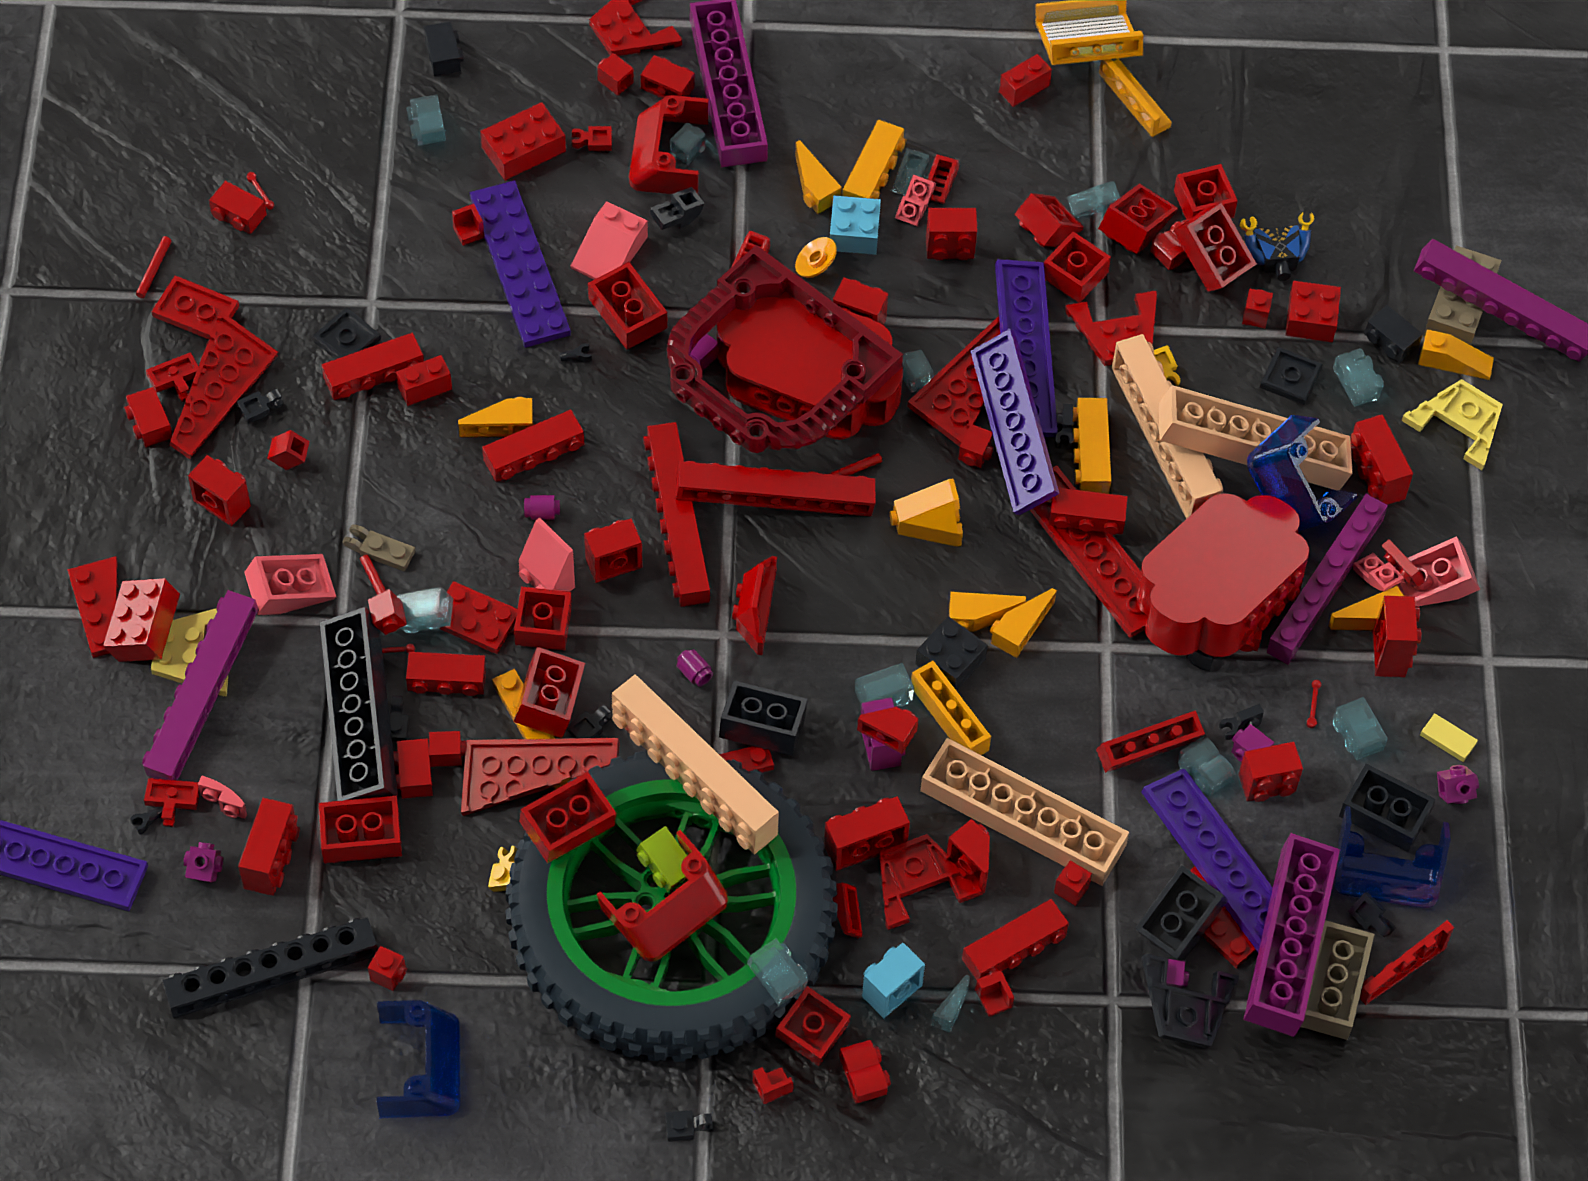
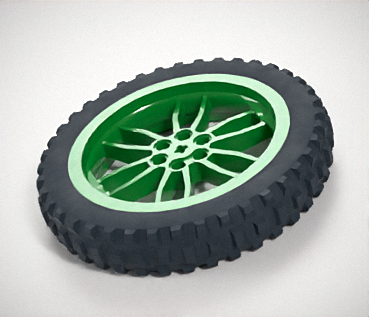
M645 751L635 752L632 756H628L627 760H623L620 756L613 758L610 761V765L604 766L602 769L598 765L589 769V774L616 812L615 825L548 864L527 832H525L523 839L520 840L514 857L515 862L511 864L509 871L511 883L506 885V902L509 903L510 907L506 909V922L512 926V930L509 931V941L511 948L518 950L519 954L516 956V962L520 970H526L528 986L532 992H540L542 1004L548 1010L554 1009L558 1013L559 1021L566 1027L574 1026L577 1028V1034L585 1040L594 1038L599 1041L600 1047L612 1051L616 1048L621 1049L624 1056L631 1058L634 1055L640 1056V1054L647 1055L650 1061L666 1060L667 1057H672L674 1062H684L686 1058H692V1055H698L700 1059H704L718 1054V1050L721 1049L724 1053L731 1052L735 1047L742 1045L743 1041L749 1044L765 1034L766 1029L771 1031L784 1019L807 986L809 988L810 986L813 987L818 979L821 967H824L827 962L829 943H833L835 928L832 927L831 922L837 920L838 904L832 899L837 895L836 881L830 878V875L833 873V864L831 858L823 854L825 844L820 836H815L812 820L808 815L800 813V804L794 798L787 799L783 795V788L776 782H766L764 774L756 769L747 771L742 768L741 762L734 759L726 761L779 812L778 835L756 853L764 865L732 869L716 876L724 889L732 885L769 877L773 892L741 897L728 896V904L720 913L743 912L774 905L772 923L763 945L755 956L750 955L728 930L713 919L686 938V942L700 963L719 981L702 988L674 992L661 989L668 971L671 951L662 957L654 983L651 982V985L642 980L632 979L636 966L641 959L640 954L635 948L631 952L623 976L602 970L587 956L578 941L608 937L621 932L611 920L573 928L570 918L571 913L601 909L597 895L570 900V892L575 874L581 862L591 850L603 860L614 874L638 891L603 893L615 909H619L631 902L641 906L649 905L653 908L688 881L686 879V881L681 882L669 892L664 887L649 886L650 883L655 881L653 879L654 873L648 866L640 874L618 860L601 843L611 834L617 832L632 850L638 854L636 849L642 841L627 826L656 818H679L682 821L678 831L681 830L685 836L689 825H692V823L702 828H711L705 845L700 850V853L707 861L711 856L719 831L734 835L731 831L726 832L713 814L709 815L701 806V802L695 796L690 797L677 779H671L661 763H655L649 755H646ZM676 834L675 840H676L677 843L679 844V841H678V838H677V834ZM703 931L722 943L745 966L731 976L727 975L706 951L697 935Z

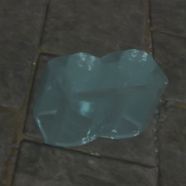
M431 95L410 99V107H406L408 120H413L414 125H410L412 139L417 138L418 146L446 141L438 96Z
M1205 735L1180 751L1178 757L1180 768H1185L1195 779L1194 782L1202 793L1204 792L1209 797L1234 781L1236 776L1234 768Z

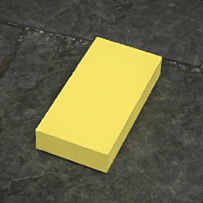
M1435 713L1420 734V736L1462 762L1465 761L1478 742L1477 739Z

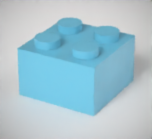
M833 196L830 239L835 242L838 252L876 254L881 199Z
M904 943L900 944L897 948H890L883 956L884 959L878 964H871L864 972L862 997L883 1018L917 991L923 983L925 964Z

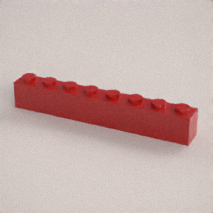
M677 423L647 426V436H643L645 451L650 450L651 456L647 457L649 471H654L655 477L651 478L653 492H658L659 498L655 499L657 513H662L663 519H660L661 534H666L667 540H664L665 554L671 557V561L668 562L670 577L674 576L676 582L672 583L674 598H679L680 607L709 603L710 588L692 501L676 500V473L679 461L684 462Z
M679 461L676 473V500L872 516L876 504L875 478L843 476L841 474H819L817 472H796L790 469L773 470L766 467L751 468L742 465L728 466L718 463L705 464L694 461Z

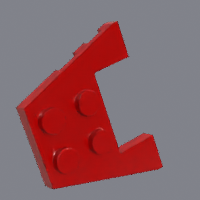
M611 0L589 19V25L610 55L613 53L617 56L640 53V50L648 48L661 50L663 46L668 45L680 47L682 46V39L673 26L650 34L631 6L642 0Z
M1151 291L1135 294L1134 300L1139 315L1093 322L1087 302L1066 305L1065 312L1076 323L1075 327L1078 331L1082 332L1087 338L1089 346L1104 366L1112 365L1116 342L1143 334L1146 341L1153 344L1157 292Z
M928 834L882 850L879 853L887 930L909 923L910 917L901 901L902 897L945 881H949L959 903L981 896L980 887L977 884H973L967 878V874L949 859V856Z

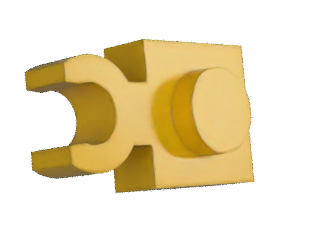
M1168 345L1155 349L1154 357L1156 361L1161 362L1166 380H1173L1175 385L1179 386L1180 377L1177 373L1173 372L1177 369V364Z
M511 846L510 853L504 847H500L498 851L500 862L493 864L488 888L493 892L506 891V885L511 883L509 871L511 864L515 862L514 857L517 851L515 846Z

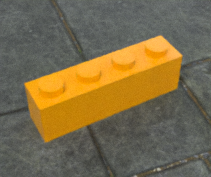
M881 120L877 121L843 188L842 196L879 199V190L881 186L885 187L889 177L888 172L890 169H894L898 158L897 154L902 152L905 147L906 139L903 138L904 128Z
M1078 398L1077 406L1073 407V422H1076V428H1073V442L1077 443V449H1074V463H1078V470H1075V484H1079V490L1109 494L1111 467L1107 398Z
M931 661L912 672L911 688L950 740L979 755L989 751L990 734L936 663Z

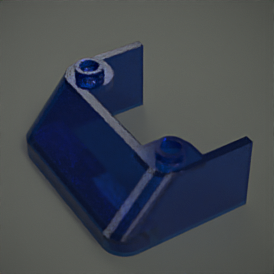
M1291 415L1249 454L1247 467L1262 495L1276 497L1295 509L1300 519L1298 532L1333 521L1358 496L1352 492L1329 489L1317 501L1299 464L1308 455V444L1304 436L1318 425L1320 421L1314 417Z
M1345 806L1338 841L1340 852L1334 876L1336 890L1340 894L1359 898L1368 892L1377 901L1420 908L1434 906L1439 898L1451 840L1449 823L1443 822L1439 845H1422L1416 851L1414 861L1363 852L1364 839L1359 833L1350 831L1351 807Z
M421 1000L377 1001L380 1023H408L413 1027H426V1075H415L408 1078L404 1084V1096L376 1097L379 1118L449 1116L456 1113L461 1103L460 1023L458 1017L451 1012Z

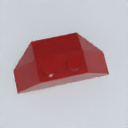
M771 556L746 572L743 576V582L737 584L736 598H740L739 605L734 604L732 619L736 620V630L757 655H763L777 571L776 556Z

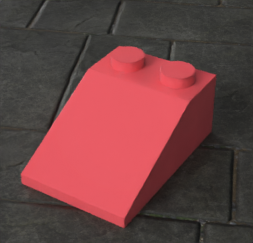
M606 201L595 216L571 264V269L595 280L627 262L630 263L648 237V221Z
M538 518L519 558V575L525 583H530L534 588L570 592L575 588L573 549L541 518Z
M1457 537L1408 557L1423 576L1425 582L1417 588L1412 581L1407 583L1405 580L1395 585L1398 586L1403 596H1415V606L1457 600L1480 590L1466 549ZM1394 566L1396 570L1399 572L1400 569L1398 568V566Z
M323 554L255 556L244 572L253 599H256L259 611L257 615L283 614L336 598Z

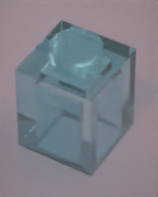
M688 122L670 139V154L688 166L706 148V134L699 127H694Z
M921 349L915 352H907L903 355V380L912 393L922 389L933 378L934 371Z

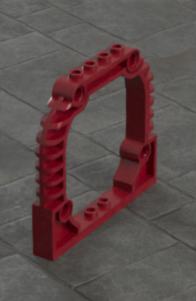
M757 245L717 280V286L708 292L685 316L679 319L670 333L667 344V357L671 370L670 385L677 399L682 403L690 405L700 417H705L712 422V425L718 431H723L729 435L736 445H742L752 453H760L766 448L778 451L781 448L795 450L800 449L802 446L816 443V441L824 438L830 430L835 428L860 402L864 404L902 368L903 359L901 352ZM786 291L802 303L810 313H815L829 327H834L853 341V359L847 360L842 365L841 382L809 412L798 419L777 423L763 413H745L702 380L701 366L690 354L699 340L735 308L747 310L753 307L755 299L780 297Z

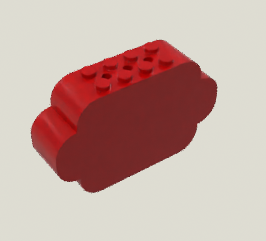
M786 291L780 297L756 299L755 304L750 309L739 310L735 308L717 324V344L719 342L717 359L721 366L726 369V387L731 397L740 403L786 421L798 419L819 403L841 382V369L844 362L853 359V341L834 327H829L815 313H810L802 303ZM842 308L892 346L891 333L884 325L870 317L861 316L847 308ZM903 368L895 373L864 404L860 402L855 409L851 410L835 428L828 432L826 437L837 440L847 439L854 436L863 424L878 426L890 421L901 402Z
M1218 494L1202 504L1157 545L1142 562V578L1137 592V604L1141 611L1149 616L1145 624V632L1148 639L1160 649L1173 655H1188L1199 649L1211 656L1225 657L1237 652L1244 644L1248 645L1260 629L1264 630L1275 615L1279 616L1289 601L1293 602L1296 600L1302 588L1309 546L1306 540L1297 534L1300 519L1295 509L1282 500L1268 495L1255 496L1246 501L1236 495Z

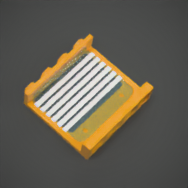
M1069 0L1036 4V26L1052 65L1143 56L1142 31L1133 30L1126 14V0Z

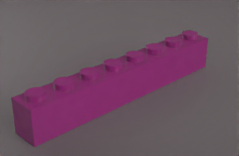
M1433 238L1422 249L1414 272L1423 278L1438 284L1443 289L1480 307L1485 312L1522 330L1527 335L1542 341L1547 346L1564 353L1571 359L1580 362L1588 354V323Z
M1365 494L1270 638L1267 649L1269 655L1289 665L1352 569L1353 563L1358 560L1379 528L1388 505Z
M227 590L225 597H221L218 601L217 613L214 619H210L207 624V634L204 640H201L197 645L196 657L193 663L190 662L186 668V678L183 684H179L176 688L173 705L166 709L164 723L161 729L158 728L154 734V744L151 750L147 751L143 757L142 765L147 776L155 779L178 781L259 611L256 599Z

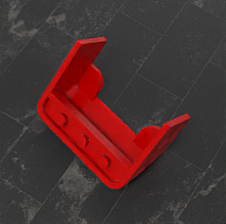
M670 95L652 105L638 116L629 172V184L637 191L674 194L692 187L698 194V171L675 169V157L668 152H659L658 150L663 121L708 125L709 99Z
M681 830L676 834L680 847L687 855L682 861L681 869L688 881L650 911L646 912L641 905L633 902L627 903L616 910L601 891L596 894L602 911L646 961L653 962L661 959L725 909L728 904L727 892L704 856Z

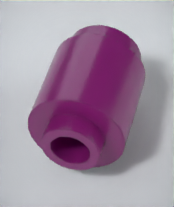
M531 495L530 498H525V518H531V520H537L538 518L542 520H555V515H560V500H555V495Z
M695 649L685 650L678 656L676 666L692 684L701 687L713 677L711 666Z

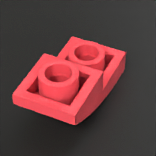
M913 174L895 218L918 226L936 183Z
M1375 553L1353 563V570L1367 583L1380 591H1386L1404 581V577L1390 562L1384 564Z
M201 776L198 787L200 795L204 799L211 802L219 801L221 812L228 817L246 818L245 803L237 794L225 785L211 778Z

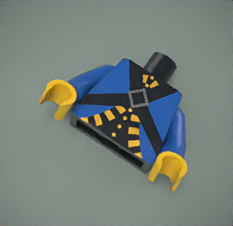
M1303 213L1299 215L1298 220L1302 225V229H1299V225L1254 229L1257 226L1256 218L1250 217V228L1246 226L1245 219L1241 220L1240 227L1246 231V235H1244L1245 244L1257 265L1261 266L1263 272H1276L1277 279L1280 281L1291 278L1290 271L1297 269L1298 262L1304 260L1310 248L1311 230H1309V225L1314 221L1312 213H1310L1309 223L1303 221Z

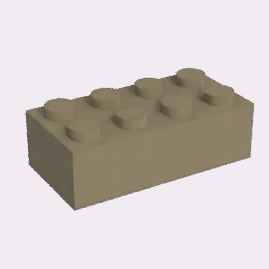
M1457 245L1455 246L1454 250L1498 273L1501 260ZM1440 286L1424 335L1426 330L1450 334L1471 345L1484 310Z
M1325 920L1305 1017L1300 1027L1348 1040L1353 1027L1374 939L1373 933Z

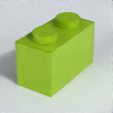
M666 826L639 844L636 849L638 852L637 857L643 866H648L654 873L653 879L660 888L664 887L669 892L687 879L681 869L682 861L687 855Z

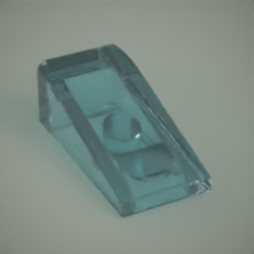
M907 148L891 191L906 195L913 174L923 178L930 160L929 155Z
M1114 181L1067 197L1074 217L1105 212L1111 204L1120 198Z
M965 975L937 1008L932 1016V1026L948 1032L952 1031L969 990L970 976Z

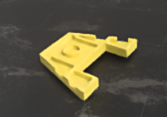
M1461 379L1438 393L1435 398L1421 403L1418 408L1411 412H1406L1403 415L1402 421L1421 432L1433 416L1438 417L1475 440L1465 453L1463 459L1478 469L1483 470L1503 404Z
M212 609L173 620L162 659L152 660V674L183 683L186 678V668L190 662L193 663L196 657L197 645L201 640H204L207 624L210 619H214L217 610ZM228 676L220 690L219 695L227 696Z

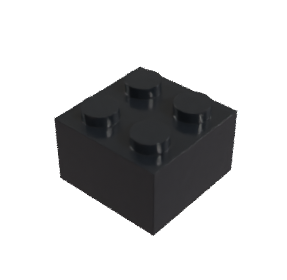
M948 616L917 649L915 665L921 668L934 661L957 691L986 660L988 645Z

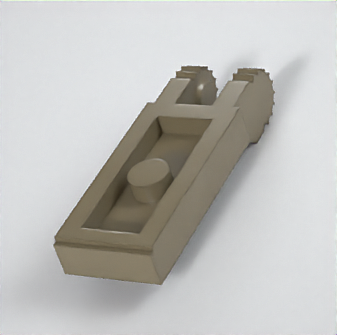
M356 524L351 525L349 531L354 536L363 539V544L351 537H345L342 541L344 546L360 553V555H369L370 559L401 571L406 570L416 552L415 547L371 530L368 531L365 527Z

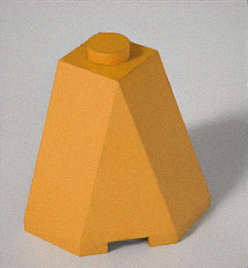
M948 479L894 501L893 511H890V520L892 526L896 525L899 535L956 547L962 545V523H957L960 521V504L954 479Z

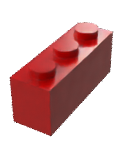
M1058 488L1060 494L1051 499L1049 525L1058 528H1076L1087 532L1100 531L1111 535L1123 534L1128 496Z
M409 652L406 675L408 691L415 693L438 692L444 695L463 693L468 696L484 694L486 659L484 655Z

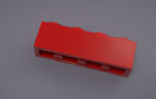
M412 332L322 364L323 377L333 400L346 398L361 390H369L375 385L384 382L394 381L397 379L396 371L424 361V357Z
M568 410L483 446V460L496 482L503 479L507 480L521 471L531 470L542 462L554 460L561 454L579 449L584 445V431L572 410Z
M1195 710L1103 742L1096 751L1104 771L1107 773L1198 741L1205 735V732Z
M1050 899L965 947L962 960L976 980L997 971H1003L1008 967L1010 969L1015 968L1027 956H1036L1048 944L1052 942L1056 944L1066 937L1069 922L1054 901Z

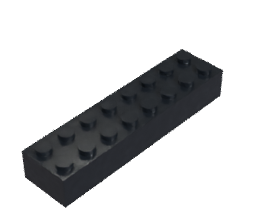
M363 607L320 622L338 801L397 796L398 799L380 630L372 622L370 611Z

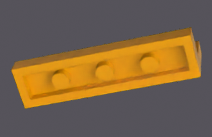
M1119 58L1115 61L1112 59L1101 60L1099 75L1151 137L1171 127V120Z

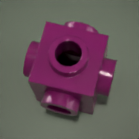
M1454 765L1449 770L1437 772L1439 796L1447 804H1464L1469 799L1477 798L1476 789L1479 788L1478 777L1466 766Z
M199 842L198 846H190V851H186L184 856V866H187L185 878L215 882L217 873L221 872L224 862L221 850L214 849L215 844Z

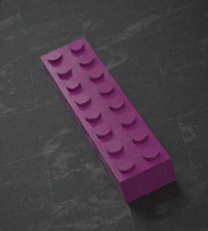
M709 0L690 3V24L706 99H709V113L721 167L767 161L768 143L736 0Z
M1290 833L1281 849L1243 1020L1293 1037L1302 1025L1340 849Z

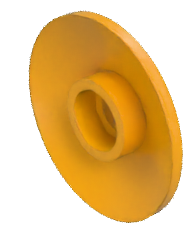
M821 237L807 244L796 259L795 268L798 274L805 278H811L824 272L836 256L837 247L835 242L830 238Z

